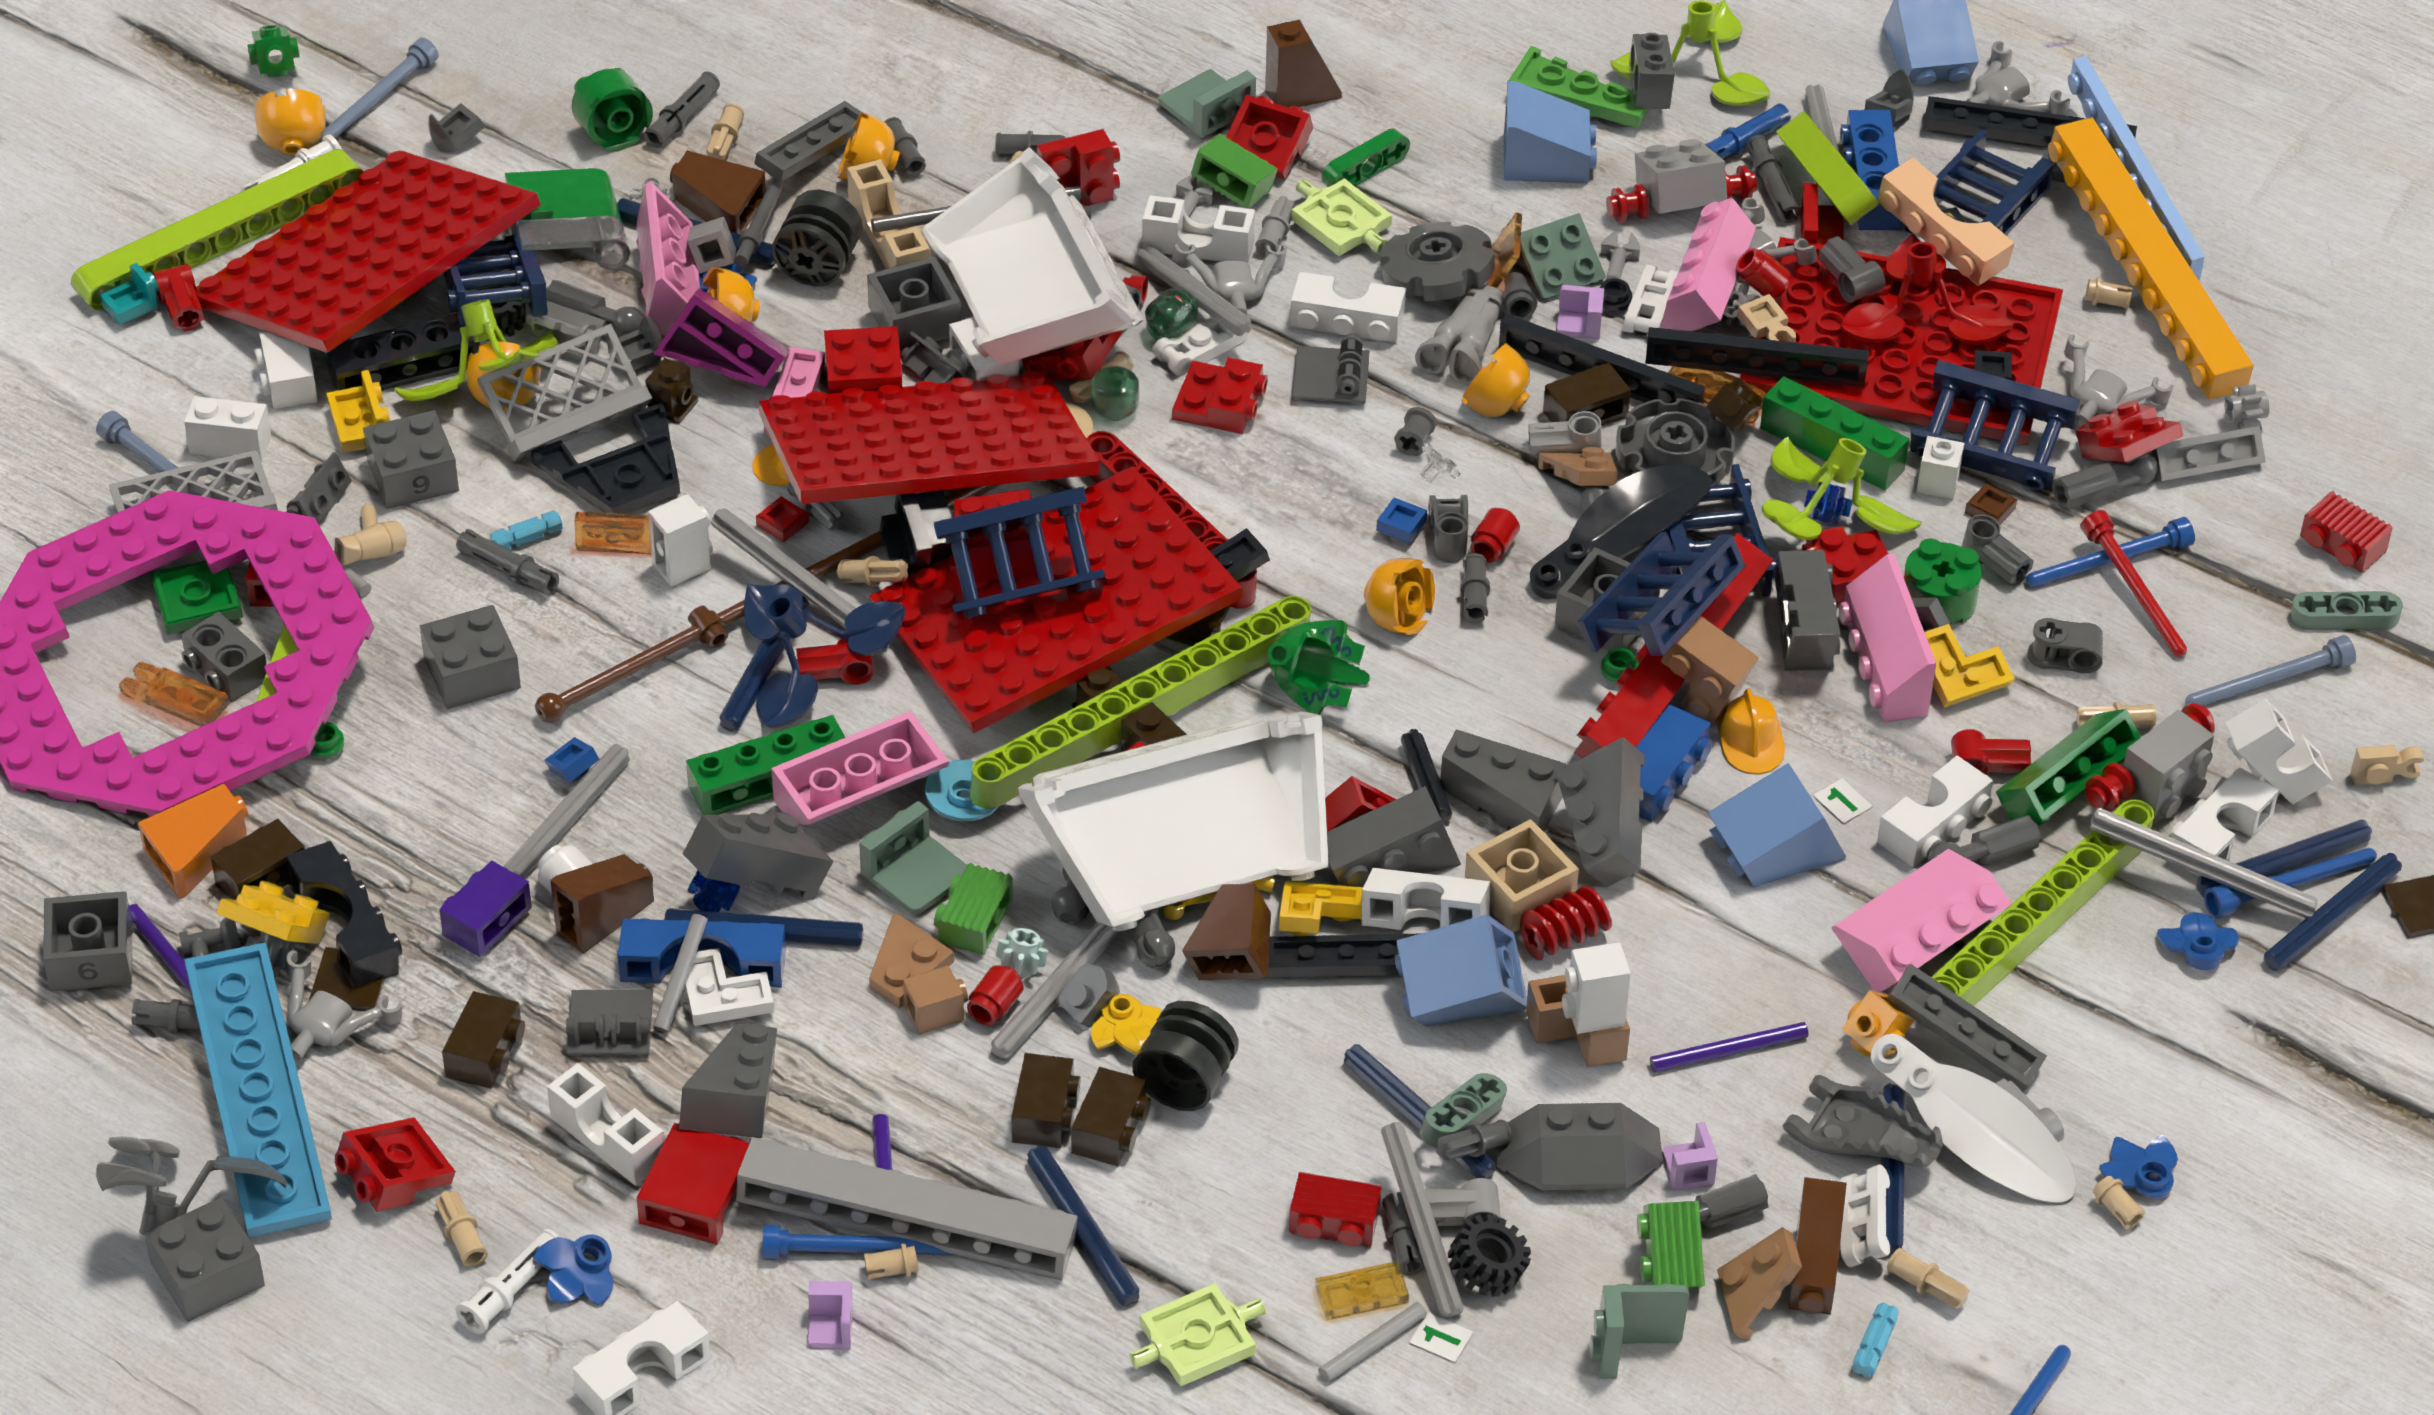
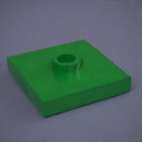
M206 561L150 573L167 635L189 630L217 612H220L229 621L243 618L241 604L229 567L212 574Z

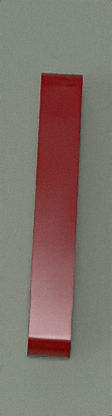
M1096 431L1087 436V441L1099 459V475H1089L1096 484L1134 466L1209 551L1228 540L1114 434L1107 431ZM1257 569L1237 581L1242 587L1244 598L1231 604L1230 607L1244 609L1250 607L1255 602Z

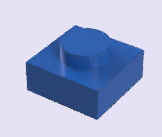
M1394 497L1377 519L1376 531L1410 544L1427 521V510Z
M574 737L544 761L552 773L570 783L572 780L585 775L589 767L600 759L592 746Z

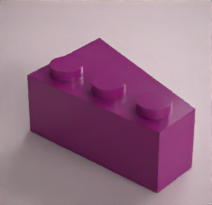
M698 288L653 355L669 357L686 362L694 367H703L720 372V374L766 387L790 350Z

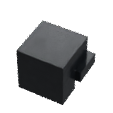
M943 490L896 495L894 505L896 513L881 516L879 529L888 561L906 562L908 565V576L938 561L948 559L953 554L951 544H947L945 538L937 539L933 525L935 521L952 518Z

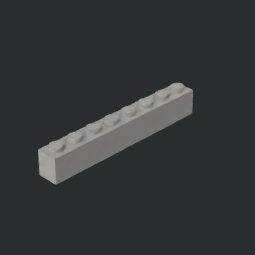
M752 1137L737 1174V1202L877 1236L918 1241L937 1247L947 1253L1058 1280H1063L1075 1243L1077 1215L1068 1214L1058 1209H1048L1027 1204L1016 1199L1010 1200L986 1194L979 1190H969L944 1184L938 1180L923 1179L903 1174L896 1170H886L865 1165L855 1160L836 1158L813 1150L807 1151L783 1145L776 1141H766Z

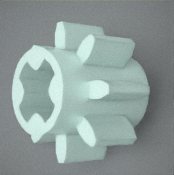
M1018 928L1012 932H1007L1006 940L999 939L995 957L1001 959L1000 966L1011 967L1020 975L1021 979H1025L1032 974L1036 975L1038 967H1045L1048 950L1042 948L1044 940L1040 939L1036 932L1026 928Z

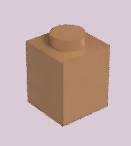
M949 965L903 979L904 1007L918 1035L964 1020V1003L968 1002L967 989L962 979H955Z

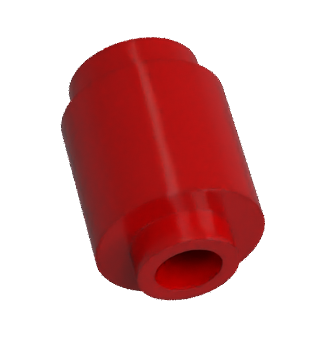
M1750 248L1742 254L1737 262L1736 270L1740 273V278L1762 296L1770 294L1772 298L1779 297L1787 290L1790 284L1789 270L1764 250Z
M1504 508L1489 509L1471 536L1470 549L1472 553L1483 555L1487 563H1492L1502 558L1520 530V524L1515 515Z
M992 966L969 995L967 1010L971 1017L987 1026L1001 1021L1023 993L1024 987L1020 975L1008 966Z

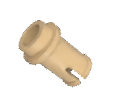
M2097 277L2096 280L2089 279L2085 300L2091 301V305L2096 306V303H2102L2128 309L2133 287L2102 282L2100 277Z
M2107 1176L2093 1189V1194L2096 1196L2095 1202L2098 1205H2105L2126 1230L2131 1229L2143 1219L2146 1211L2122 1188L2123 1182L2120 1179Z
M905 1243L901 1244L900 1249L864 1254L868 1281L906 1273V1277H911L910 1272L919 1271L915 1247H906Z

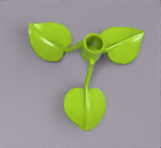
M1704 0L1691 2L1688 5L1687 22L1681 25L1680 36L1671 54L1673 64L1678 57L1686 36L1698 43L1710 40L1718 77L1721 80L1712 86V95L1717 101L1729 106H1746L1770 98L1769 88L1756 76L1738 72L1728 77L1724 72L1718 43L1732 41L1742 34V25L1731 12L1726 1L1723 0L1716 5ZM1630 52L1616 60H1610L1611 67L1628 80H1630L1628 70Z
M490 299L472 302L461 307L466 326L460 328L462 341L458 375L452 379L416 389L407 390L395 387V390L403 399L422 401L444 395L459 388L458 386L466 380L469 336H473L474 342L489 339L498 357L478 364L481 371L504 369L516 363L530 361L539 357L540 352L557 346L558 341L554 337L553 331L549 329L539 339L520 348L517 352L507 355L501 351L498 341L506 342L497 326Z
M1789 437L1782 440L1775 447L1771 455V466L1782 476L1797 483L1808 482L1811 485L1820 486L1802 512L1794 506L1779 500H1768L1761 508L1763 515L1795 538L1814 540L1820 535L1821 525L1808 516L1832 480L1837 483L1846 484L1848 480L1854 478L1852 503L1858 507L1856 514L1861 520L1881 532L1894 535L1903 534L1919 528L1922 521L1912 519L1874 498L1860 495V483L1864 470L1860 469L1859 466L1866 454V449L1856 441L1847 438L1839 439L1834 451L1822 467L1801 453L1793 445Z

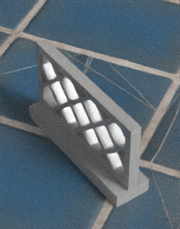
M611 324L539 353L540 356L535 359L493 371L479 377L477 380L510 446L507 451L513 463L530 457L531 451L560 440L564 443L643 410L652 399L647 386H641ZM606 337L612 349L609 360L589 353L593 341ZM586 344L585 350L578 348ZM568 352L581 357L576 373L556 366L561 354ZM615 357L619 364L613 362ZM553 358L552 364L545 362L546 360ZM586 360L606 367L601 383L581 376ZM535 365L549 371L543 387L523 379L527 368ZM610 369L624 374L630 387L619 391L606 386L605 383ZM521 370L519 377L511 375V373ZM553 373L573 380L568 397L548 389ZM503 378L516 384L511 399L507 400L497 396L490 383ZM577 383L598 390L594 402L585 404L572 399ZM520 386L540 394L535 410L515 403ZM602 392L608 394V396L600 399ZM545 396L565 404L560 416L553 418L539 412ZM502 406L507 407L506 413L504 412ZM569 406H572V407H574V408H577V409H574V410H572V411L567 412L568 409H569ZM512 410L532 417L528 429L516 434L514 433L508 421ZM536 419L543 421V423L535 425Z
M257 449L109 484L117 513L164 493L159 491V489L163 485L170 483L180 486L176 492L187 493L191 490L202 494V497L278 511L274 494L271 493ZM250 464L254 468L247 478L233 473L236 468ZM208 474L217 477L210 487L196 482L200 476ZM226 481L240 486L233 495L219 491ZM248 490L262 494V496L242 499ZM133 492L143 495L136 504L122 500L120 496Z

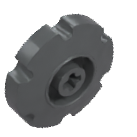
M1433 222L1409 228V233L1395 235L1388 240L1381 249L1379 256L1384 284L1406 288V298L1421 296L1424 298V301L1447 300L1466 294V289L1479 288L1490 279L1495 269L1494 250L1492 249L1490 237L1476 227L1467 224L1452 226L1451 222Z
M1677 398L1674 403H1664L1661 399H1656L1640 404L1626 414L1625 425H1620L1617 429L1615 452L1617 461L1623 470H1632L1636 473L1660 465H1689L1705 471L1711 477L1712 486H1714L1725 477L1726 466L1733 464L1735 436L1733 430L1724 422L1717 421L1716 415L1702 403Z

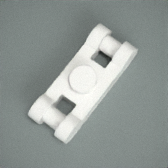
M1646 264L1625 316L1624 332L1634 334L1635 331L1647 333L1648 336L1649 327L1661 328L1667 299L1673 287V281L1679 271L1670 270L1668 273L1658 270L1657 266ZM1640 315L1649 316L1651 319L1640 317Z
M1210 316L1209 319L1171 339H1159L1152 348V354L1161 362H1168V368L1174 374L1180 376L1188 372L1192 361L1206 363L1241 344L1247 338L1248 333L1245 332L1242 336H1237Z
M1879 1164L1868 1168L1866 1174L1858 1176L1856 1173H1853L1841 1179V1182H1847L1841 1231V1255L1848 1267L1863 1264L1864 1258L1870 1256L1878 1259L1890 1254V1245L1886 1237V1189L1890 1186V1179L1884 1166ZM1866 1235V1240L1860 1242V1237Z

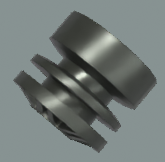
M820 189L805 191L797 196L772 243V256L778 267L788 277L799 283L814 287L830 285L840 277L863 232L862 219L857 209L847 199L834 192Z
M1178 1000L1167 1004L1160 1013L1157 1022L1150 1030V1035L1144 1041L1132 1062V1073L1136 1077L1146 1079V1093L1156 1101L1177 1110L1195 1111L1204 1108L1211 1100L1221 1082V1077L1229 1068L1230 1062L1238 1051L1239 1039L1233 1026L1221 1014L1208 1006L1193 1001Z

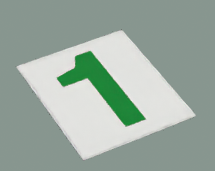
M1843 778L1813 794L1843 824L1873 807Z
M1428 1312L1409 1343L1456 1362L1474 1332Z

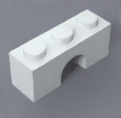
M1149 195L1142 219V249H1145L1147 245H1151L1162 254L1173 255L1175 244H1178L1179 249L1183 251H1189L1190 244H1194L1196 246L1195 255L1200 259L1214 261L1236 260L1248 263L1254 243L1255 209L1219 205L1216 220L1212 223L1201 224L1191 220L1186 215L1184 200Z
M1299 272L1291 298L1290 327L1345 336L1353 333L1358 335L1359 338L1397 344L1405 313L1406 288L1370 283L1368 292L1363 297L1345 299L1334 292L1335 277Z
M2266 698L2225 722L2231 735L2227 742L2233 754L2239 760L2245 758L2253 774L2258 778L2263 776L2266 783L2279 790L2278 795L2282 794L2292 805L2332 782L2321 752L2303 735L2293 739L2285 717Z
M1955 756L1931 777L1927 802L1933 805V807L1922 806L1909 797H1904L1881 816L1877 843L1914 868L1928 857L1930 850L1935 845L1946 842L1951 837H1958L1970 821L1975 817L1980 818L1986 814L1992 804L1991 791L1993 780L1959 756Z
M2239 767L2229 778H2221L2216 784L2212 795L2207 800H2199L2193 808L2191 816L2185 822H2177L2171 830L2169 837L2229 861L2235 834L2228 829L2240 831L2252 838L2272 818L2279 790ZM2189 871L2190 873L2194 874V875L2197 876V877L2201 876V875H2199V874H2197V873H2194V872H2192V871Z
M1373 868L1362 889L1363 926L1401 930L1404 923L1409 919L1430 917L1439 920L1441 928L1486 914L1490 916V881Z
M579 1063L547 1086L550 1118L635 1186L648 1176L664 1144V1132L661 1128L635 1108L621 1117L608 1099L606 1085Z
M676 1301L669 1307L654 1312L647 1321L633 1330L621 1333L611 1344L597 1353L585 1356L578 1365L573 1367L575 1394L595 1415H624L641 1404L639 1378L635 1375L638 1370L645 1367H659L667 1371L677 1381L711 1359L709 1333Z

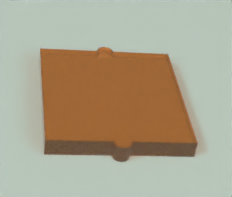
M1518 212L1513 215L1506 227L1501 230V234L1492 245L1495 269L1490 279L1486 282L1488 286L1498 288L1520 257L1522 214Z

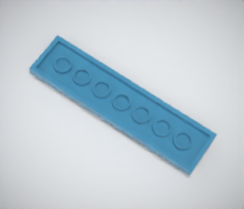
M266 942L184 959L229 1156L262 1161L275 1168L287 1181L286 1188H284L277 1181L264 1176L233 1172L248 1238L332 1220L331 1209Z

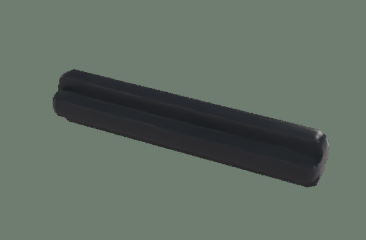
M1410 729L1408 733L1402 734L1401 744L1418 789L1426 786L1444 823V821L1451 819L1452 810L1423 735L1417 729Z

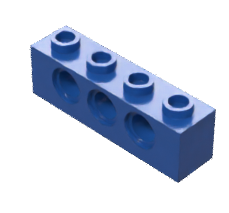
M1848 110L1847 124H1841L1840 144L1846 145L1843 158L1877 199L1883 176L1899 167L1890 110ZM1880 203L1857 221L1859 230H1901L1902 221L1891 212L1885 210Z

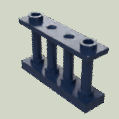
M1981 129L1971 140L1967 139L1963 143L1960 152L1936 176L1938 181L1933 197L1937 206L1942 201H1945L1983 219L1981 223L1991 222L2007 236L2050 190L2055 162L2042 157L2032 168H2022L1985 151L1987 131ZM1980 163L2019 182L2014 187L2010 186L2007 188L1972 172V169ZM1962 182L2001 201L1997 206L1992 205L1989 207L1953 189ZM1946 214L1947 216H1949V217H1951V218H1953V219H1955V220H1957V221H1960V220H1958V219H1956V218H1954V217H1952V216ZM1906 226V230H1905V231H1907V232H1909V233L1912 234L1913 232L1910 231V230L1908 229V227Z
M516 223L509 227V235H503V239L488 241L467 257L503 253L505 255L464 259L443 273L448 287L450 312H456L460 325H465L461 307L485 299H490L491 304L522 301L523 304H529L533 317L548 315L546 282L525 226L517 227ZM511 269V271L460 276V274ZM516 285V287L465 292V290Z
M1938 360L1934 370L1933 390L1940 392V396L1927 431L1913 427L1910 451L1922 457L1927 436L1964 443L1961 466L2020 482L2033 490L2044 489L2052 492L2056 468L2048 466L2061 428L2075 430L2079 420L2081 400ZM1958 397L1976 403L1962 441L1941 435L1954 398ZM1993 407L2011 413L1998 451L1976 445L1989 409ZM2029 417L2047 423L2033 461L2012 455L2025 418Z
M1739 464L1731 466L1729 484L1712 486L1708 495L1701 501L1731 499L1734 511L1684 516L1665 531L1675 552L1703 553L1714 541L1693 542V539H1687L1686 533L1689 530L1740 525L1743 537L1769 556L1751 502V484L1748 478H1743ZM1772 557L1774 559L1758 581L1763 597L1770 596L1772 580H1775L1774 567L1776 560L1774 557ZM1676 567L1671 573L1683 575L1688 567Z
M1084 486L933 522L937 539L945 538L946 543L951 544L964 602L953 605L954 613H963L964 619H969L987 614L986 607L1073 586H1076L1077 592L1099 588L1098 580L1106 579L1103 569L1092 572L1078 513L1082 512L1081 506L1088 504ZM1058 511L1059 517L1064 518L1077 575L1054 580L1041 522L1044 521V514ZM1019 520L1022 526H1026L1039 580L1038 585L1021 589L1016 588L1003 531L1007 530L1006 523ZM983 529L984 535L989 536L1002 591L1000 594L979 598L966 544V540L969 539L968 532Z
M1660 532L1577 620L1590 652L1597 653L1614 634L1642 635L1651 656H1664L1745 567L1733 535L1720 534L1703 553L1675 552L1667 532ZM1676 567H1688L1683 575L1670 574ZM1655 589L1668 590L1662 597H1649ZM1634 612H1648L1641 620L1629 619Z

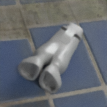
M1485 284L1470 290L1452 315L1437 327L1434 337L1420 344L1415 354L1417 366L1429 375H1437L1443 371L1450 355L1449 370L1451 376L1456 382L1469 386L1482 369V363L1479 358L1485 352L1489 336L1502 309L1501 300L1503 292L1498 288Z

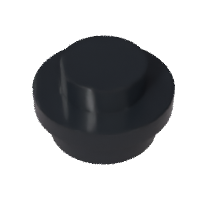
M1611 278L1601 284L1599 288H1604V309L1620 311L1629 307L1633 295L1629 285L1624 280Z

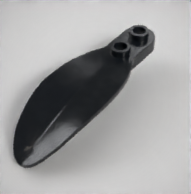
M1667 464L1647 468L1622 479L1605 491L1587 508L1564 543L1532 567L1530 583L1533 592L1541 598H1556L1558 591L1594 547L1618 558H1623L1650 543L1660 532L1668 530L1705 499L1712 488L1711 477L1705 471L1694 466ZM1577 551L1583 552L1581 555L1572 554ZM1548 572L1554 573V575L1551 577L1543 576L1545 573Z

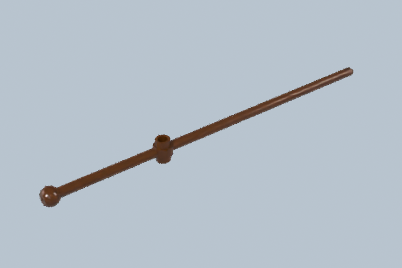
M1002 484L962 488L945 497L949 510L955 509L956 499L981 496ZM878 531L805 569L819 579L836 570L841 560H856L883 546L880 533ZM783 580L780 581V582H778V583H776V584H774V585H780V584H781V585H788V584H787L786 582H784ZM745 600L719 613L713 610L709 611L704 605L695 608L688 616V622L692 625L690 628L559 695L550 692L542 694L535 703L537 715L544 722H556L563 717L565 708L698 640L702 643H707L711 648L719 647L728 638V632L724 627L745 617Z

